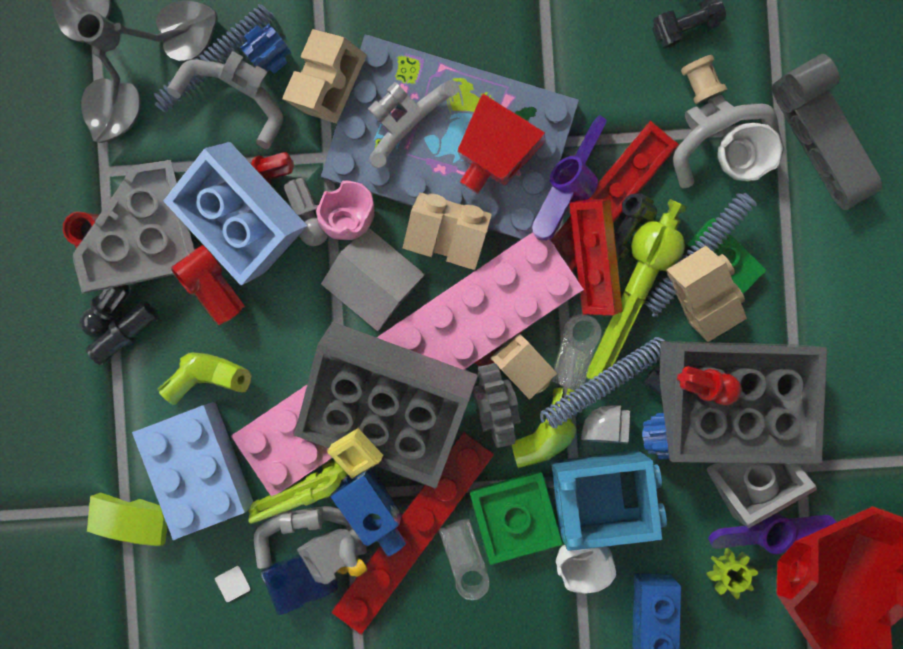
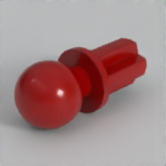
M286 152L266 158L256 156L252 159V163L249 162L269 184L272 179L291 174L295 167L294 161Z
M690 366L684 367L682 373L677 374V381L680 382L681 389L696 393L701 399L706 401L713 400L720 405H731L741 395L742 389L739 380L730 374H721L714 369L703 371Z

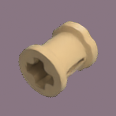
M713 55L700 58L681 69L682 74L688 76L696 96L693 99L695 104L707 101L727 90L726 85L720 83L712 65L715 60Z

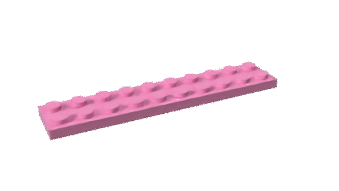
M532 232L377 338L464 370L584 289L551 240H539ZM307 385L231 436L271 496L282 492L332 458L327 453L329 448L294 436Z

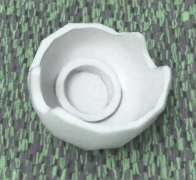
M746 123L734 127L720 141L721 145L718 147V160L722 170L734 180L741 181L759 180L769 171L776 169L780 164L783 151L779 134L769 125L759 123Z
M563 545L559 550L556 558L557 572L562 577L565 587L569 591L582 594L599 592L610 586L616 577L613 556L607 546L567 551L565 545Z

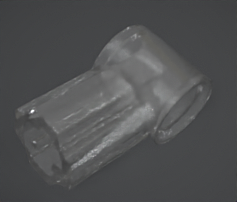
M578 313L569 317L564 324V335L553 368L557 374L551 379L552 382L573 389H579L581 385H584L595 345L601 338L600 324L596 319L586 314ZM580 321H587L591 326L590 336L583 341L575 340L572 334L575 324Z
M470 519L448 524L439 529V533L455 577L456 589L463 598L478 600L487 593L490 583L488 568L484 563ZM468 571H476L482 575L483 579L477 586H468L463 582L462 577Z

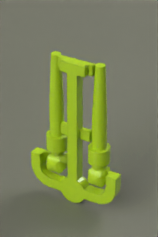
M334 459L322 464V473L315 472L306 476L305 480L289 486L276 495H269L263 499L253 501L248 510L250 513L249 523L253 524L303 504L307 506L317 502L319 499L327 498L337 490L341 480L348 474Z

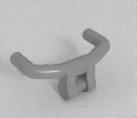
M234 51L230 54L225 65L197 59L186 61L180 66L167 88L169 94L180 98L194 75L221 79L253 98L267 115L268 120L256 143L264 149L270 148L282 126L283 114L269 93L261 86L267 74L266 70L259 66L254 68L242 60L243 57Z
M449 80L441 84L417 103L409 97L401 86L394 82L386 90L388 93L379 102L375 101L368 108L369 112L388 131L369 157L370 165L374 168L383 167L386 164L387 157L401 139L428 113L458 93L459 85L456 81ZM399 104L406 113L396 122L389 113Z
M719 94L709 99L708 104L686 111L685 118L692 131L678 146L673 156L679 185L682 188H688L694 184L689 157L706 138L741 120L761 119L762 124L769 125L780 136L774 108L768 104H747L733 107Z
M331 506L292 510L275 515L257 527L254 533L257 568L272 566L269 536L281 530L282 534L295 533L296 529L301 528L317 530L322 528L324 521L346 525L349 531L353 528L339 508ZM363 542L358 543L357 547L360 552L357 555L367 553Z

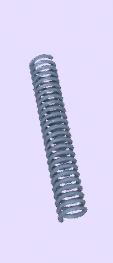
M258 4V9L253 8V12H249V17L244 16V20H240V24L235 23L236 29L231 27V32L226 31L227 37L222 35L223 41L217 39L218 44L213 43L214 49L208 47L209 52L204 50L205 56L199 54V58L204 61L226 62V58H229L234 49L239 51V46L241 47L244 44L243 42H247L244 37L245 34L257 25L259 27L261 25L264 28L266 26L265 22L271 24L268 16L272 20H275V16L263 5ZM194 75L183 92L182 97H186V93L191 91L190 88L195 89V85H199V81L204 82L203 77L208 78V76ZM163 85V88L168 93V87L166 85ZM159 89V93L163 98L158 93H154V96L161 103L156 102L155 105L163 112H168V108L172 109V104L177 105V100L182 101L181 97L176 98L169 93L167 95L162 89Z
M747 193L743 195L736 194L738 199L733 198V203H728L729 208H724L725 213H720L721 218L717 217L716 222H712V227H707L709 232H703L705 237L699 236L700 241H695L697 247L691 246L693 251L687 250V254L690 256L704 246H707L715 253L713 248L719 249L717 243L723 244L722 239H727L725 233L731 235V231L728 228L736 230L732 223L740 225L737 219L744 221V217L741 214L748 216V212L745 209L752 211V207L749 204L757 206L756 202ZM663 278L667 285L659 282V286L662 289L655 287V290L660 295L651 291V294L658 301L651 296H647V299L652 304L646 300L644 302L653 312L652 317H658V313H662L661 308H666V304H670L669 299H674V295H677L672 282L667 278Z
M655 337L649 343L641 346L640 349H636L631 355H627L626 358H622L617 364H613L608 370H604L603 373H599L598 376L590 379L589 382H585L579 389L577 388L574 392H570V395H566L565 398H561L560 401L551 404L550 408L547 407L545 411L540 413L542 423L545 422L543 416L545 414L549 424L557 429L558 425L562 426L563 422H567V418L572 419V415L577 416V412L581 413L582 409L586 410L587 406L591 407L592 403H596V399L601 400V396L605 397L606 393L610 394L611 390L615 391V387L619 388L620 384L624 385L625 381H629V378L633 379L634 375L638 376L639 372H643V369L647 370L648 366H652V363L656 364L657 360H660L661 354L656 346L657 344L661 349V343L657 340H665ZM652 348L656 351L659 357L655 355ZM648 351H649L650 354L653 356L654 360L650 357V355L648 354ZM643 354L647 357V359L649 360V363L646 361V359L644 358Z

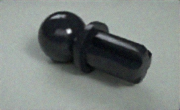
M129 285L104 289L100 296H96L91 300V308L85 310L79 319L80 328L86 335L98 337L108 331L109 324L111 323L110 320H115L119 316V308L129 295Z

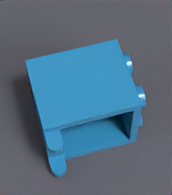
M635 450L551 461L559 534L567 551L662 540L661 527H666L667 519L663 503L658 504L656 489L662 487L661 472L659 466L653 465V460L642 452ZM634 471L638 506L624 507L620 472Z

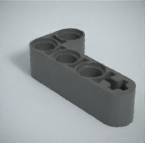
M820 54L781 77L773 84L772 92L777 104L831 197L840 208L849 210L880 192L883 185L878 172L830 92V89L840 82L838 69L830 57Z

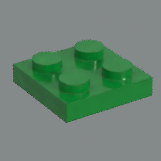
M541 470L470 490V496L490 565L562 545Z

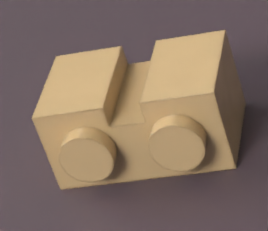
M312 29L301 54V58L306 62L301 73L294 71L282 99L305 114L337 124L367 54L345 37Z
M419 192L411 210L403 249L432 257L433 252L447 256L446 262L475 270L492 214L484 212L474 205H461L448 201L437 194L427 195Z
M704 246L666 270L689 324L707 342L747 319L741 304L745 302L744 295L739 287L733 283L731 276L735 273L734 268L723 254L718 256L707 246Z

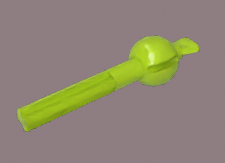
M670 199L668 202L669 211L668 213H663L659 222L649 221L642 225L634 234L631 247L633 257L638 260V263L621 297L623 312L612 316L584 375L585 377L593 379L616 363L659 270L666 271L682 259L685 242L684 236L677 231L681 221L678 217L686 211L687 206Z

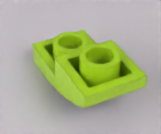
M104 493L90 496L87 532L136 544L162 546L166 543L167 523L160 505L142 499L127 502Z

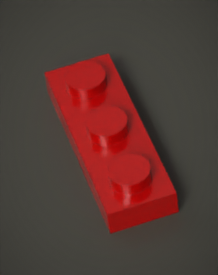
M594 199L571 202L569 205L578 281L584 289L580 292L582 314L616 315L623 311L610 199Z

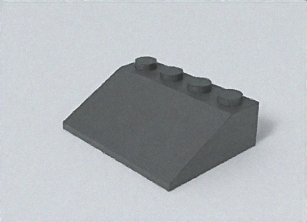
M332 322L317 345L294 436L330 448L331 444L359 428L383 454L380 463L375 466L437 488L478 375Z
M661 341L659 379L669 460L671 462L822 464L827 347L794 344ZM687 366L703 371L714 369L721 374H730L739 380L742 389L741 395L731 405H720L713 400L706 401L701 399L696 393L681 389L680 382L677 381V374L682 373L683 368Z

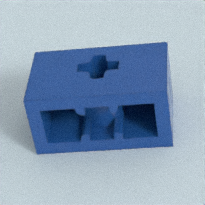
M634 574L633 649H679L681 586L672 575Z

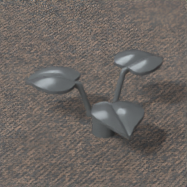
M51 0L54 15L61 31L68 38L76 42H86L94 47L93 54L101 60L112 77V81L105 78L93 81L86 87L82 96V114L92 134L93 141L104 143L122 136L134 125L140 114L141 97L139 90L131 83H120L119 74L105 55L107 51L113 50L118 46L120 34L123 33L156 42L163 41V49L172 59L181 62L194 60L199 57V54L204 53V50L208 48L218 20L217 13L212 8L194 1L171 3L164 7L156 17V24L161 33L153 34L109 21L108 17L112 9L111 0Z

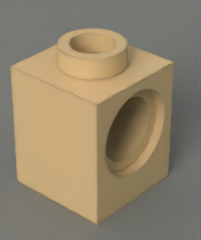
M519 333L508 340L490 357L529 400L535 394L544 391L549 386L551 379L557 374Z

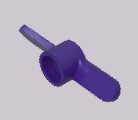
M601 115L591 124L576 155L562 159L553 168L550 174L552 188L532 225L534 236L537 239L543 241L551 239L570 206L569 203L578 200H588L596 191L598 179L585 163L606 124L607 119Z
M777 512L750 528L738 526L718 529L710 534L708 540L715 549L758 544L772 554H781L787 551L796 540L837 522L830 515L788 519ZM774 525V528L771 531V533L767 535L770 528Z

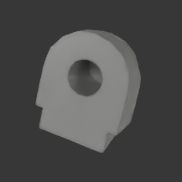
M621 405L600 406L593 410L584 421L581 440L628 444L630 410H621Z

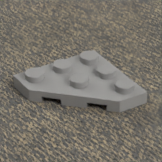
M171 160L132 166L121 185L73 253L72 258L82 294L174 275L171 267L194 251L188 227L163 201L177 184Z

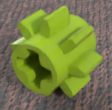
M725 548V555L719 558L711 557V560L714 562L713 571L707 572V576L713 581H718L715 585V590L720 595L724 594L728 589L736 599H739L740 592L746 589L754 590L751 585L752 576H756L758 571L751 566H746L750 557L742 552L735 558L734 553L729 548ZM730 569L737 572L733 578L727 575Z

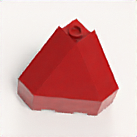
M872 506L796 540L778 560L776 594L812 649H892L891 626L903 617V517Z

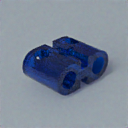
M300 554L289 560L280 561L260 572L277 615L291 612L302 607L308 601L312 600L313 602L338 589L335 579L328 584L316 582Z

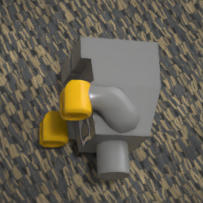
M336 529L316 536L297 549L314 580L319 583L328 584L336 578L335 572L340 574L349 572L351 576L358 577L367 571L365 563L361 559H356V555L360 552L357 544L361 542V539L353 529L350 531L347 529Z

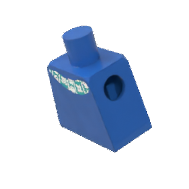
M373 467L353 479L348 477L340 483V486L333 492L331 498L365 546L378 541L386 555L390 556L406 545L405 540L396 528L399 526L401 513ZM369 514H377L381 519H373Z

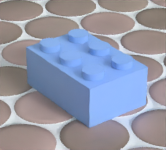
M231 142L205 148L163 200L240 285L264 274L307 227V224Z
M216 402L197 407L132 432L173 540L243 514L250 508L253 499Z

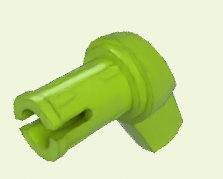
M190 352L180 358V368L158 388V391H160V395L166 401L176 405L196 383H211L233 391L246 392L252 376L247 369L229 360L210 354Z
M562 387L553 390L552 404L563 398ZM567 388L566 395H570V392H574V390ZM567 418V422H563L562 426L558 425L557 429L553 428L546 419L533 434L515 440V444H512V449L518 468L550 460L567 448L573 441L577 431L572 423V419Z

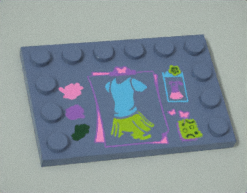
M365 34L360 50L367 54L337 122L321 178L337 184H341L342 181L346 180L361 183L373 195L412 207L419 192L427 195L437 194L448 201L461 205H474L484 212L491 213L492 216L487 230L519 240L533 232V222L552 188L550 174L561 159L579 100ZM449 80L456 81L459 85L458 93L428 113L401 139L387 157L386 164L383 167H372L369 163V157L388 131L369 112L368 108L375 101L379 102L388 93L386 90L394 82L401 86L409 97L417 103L441 84ZM482 94H485L544 131L546 141L505 186L489 177L477 195L459 183L470 164L460 158L457 151ZM398 104L389 114L397 122L406 112Z

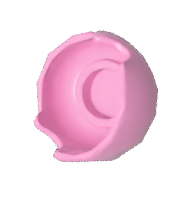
M349 180L342 181L340 187L333 192L325 191L316 210L319 227L332 239L353 240L367 232L374 219L372 193L363 184Z

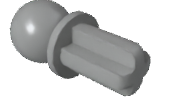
M299 178L284 185V189L292 209L307 224V227L299 235L301 240L309 246L321 245L326 241L328 235L319 227L318 219L314 214L318 205L314 204L305 180Z

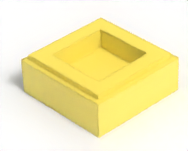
M359 428L331 444L327 451L352 479L379 464L383 457V454Z

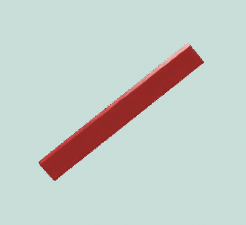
M650 121L598 182L596 191L588 200L610 199L614 223L623 212L622 203L624 199L630 194H638L679 144ZM570 216L552 237L551 242L571 272H573L577 264ZM506 342L476 361L475 364L481 367L495 363L490 357Z

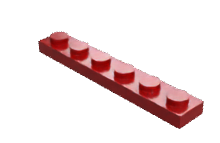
M463 431L450 450L437 488L424 484L402 514L399 526L396 528L405 540L406 545L390 556H387L379 545L366 563L367 571L354 579L331 613L362 635L493 457L494 453Z

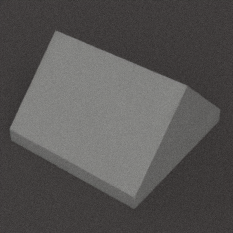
M369 228L365 234L356 238L340 252L321 284L375 330L379 331L425 274Z
M715 463L706 468L732 516L747 528L758 524L817 490L816 485L797 463Z

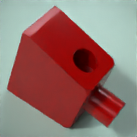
M482 94L458 147L457 152L460 158L470 164L459 183L477 195L489 177L505 186L543 146L546 141L545 132L487 95Z

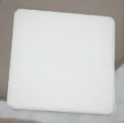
M239 566L215 578L226 602H230L250 591V587Z

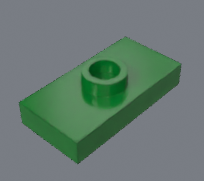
M714 218L709 219L685 244L688 250L693 251L691 249L693 245L697 247L695 241H700L699 236L705 237L703 232H709L707 227H712V222H716ZM725 233L727 239H722L723 244L717 243L719 249H713L716 255L720 256L723 254L730 261L735 272L731 276L733 283L744 294L766 269L732 235Z

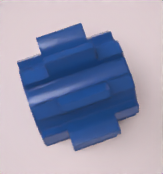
M270 24L266 25L263 29L257 25L244 35L247 42L240 48L255 67L259 66L267 72L271 70L275 74L287 64L285 57L291 51Z
M656 413V416H651V420L643 423L642 437L648 454H657L658 460L669 459L664 413Z

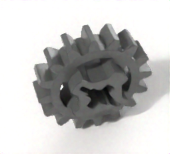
M495 363L478 367L480 386L473 387L472 391L482 432L491 430L492 438L497 448L515 444L514 425L519 424L521 421L518 412V402L510 379H501L500 370Z

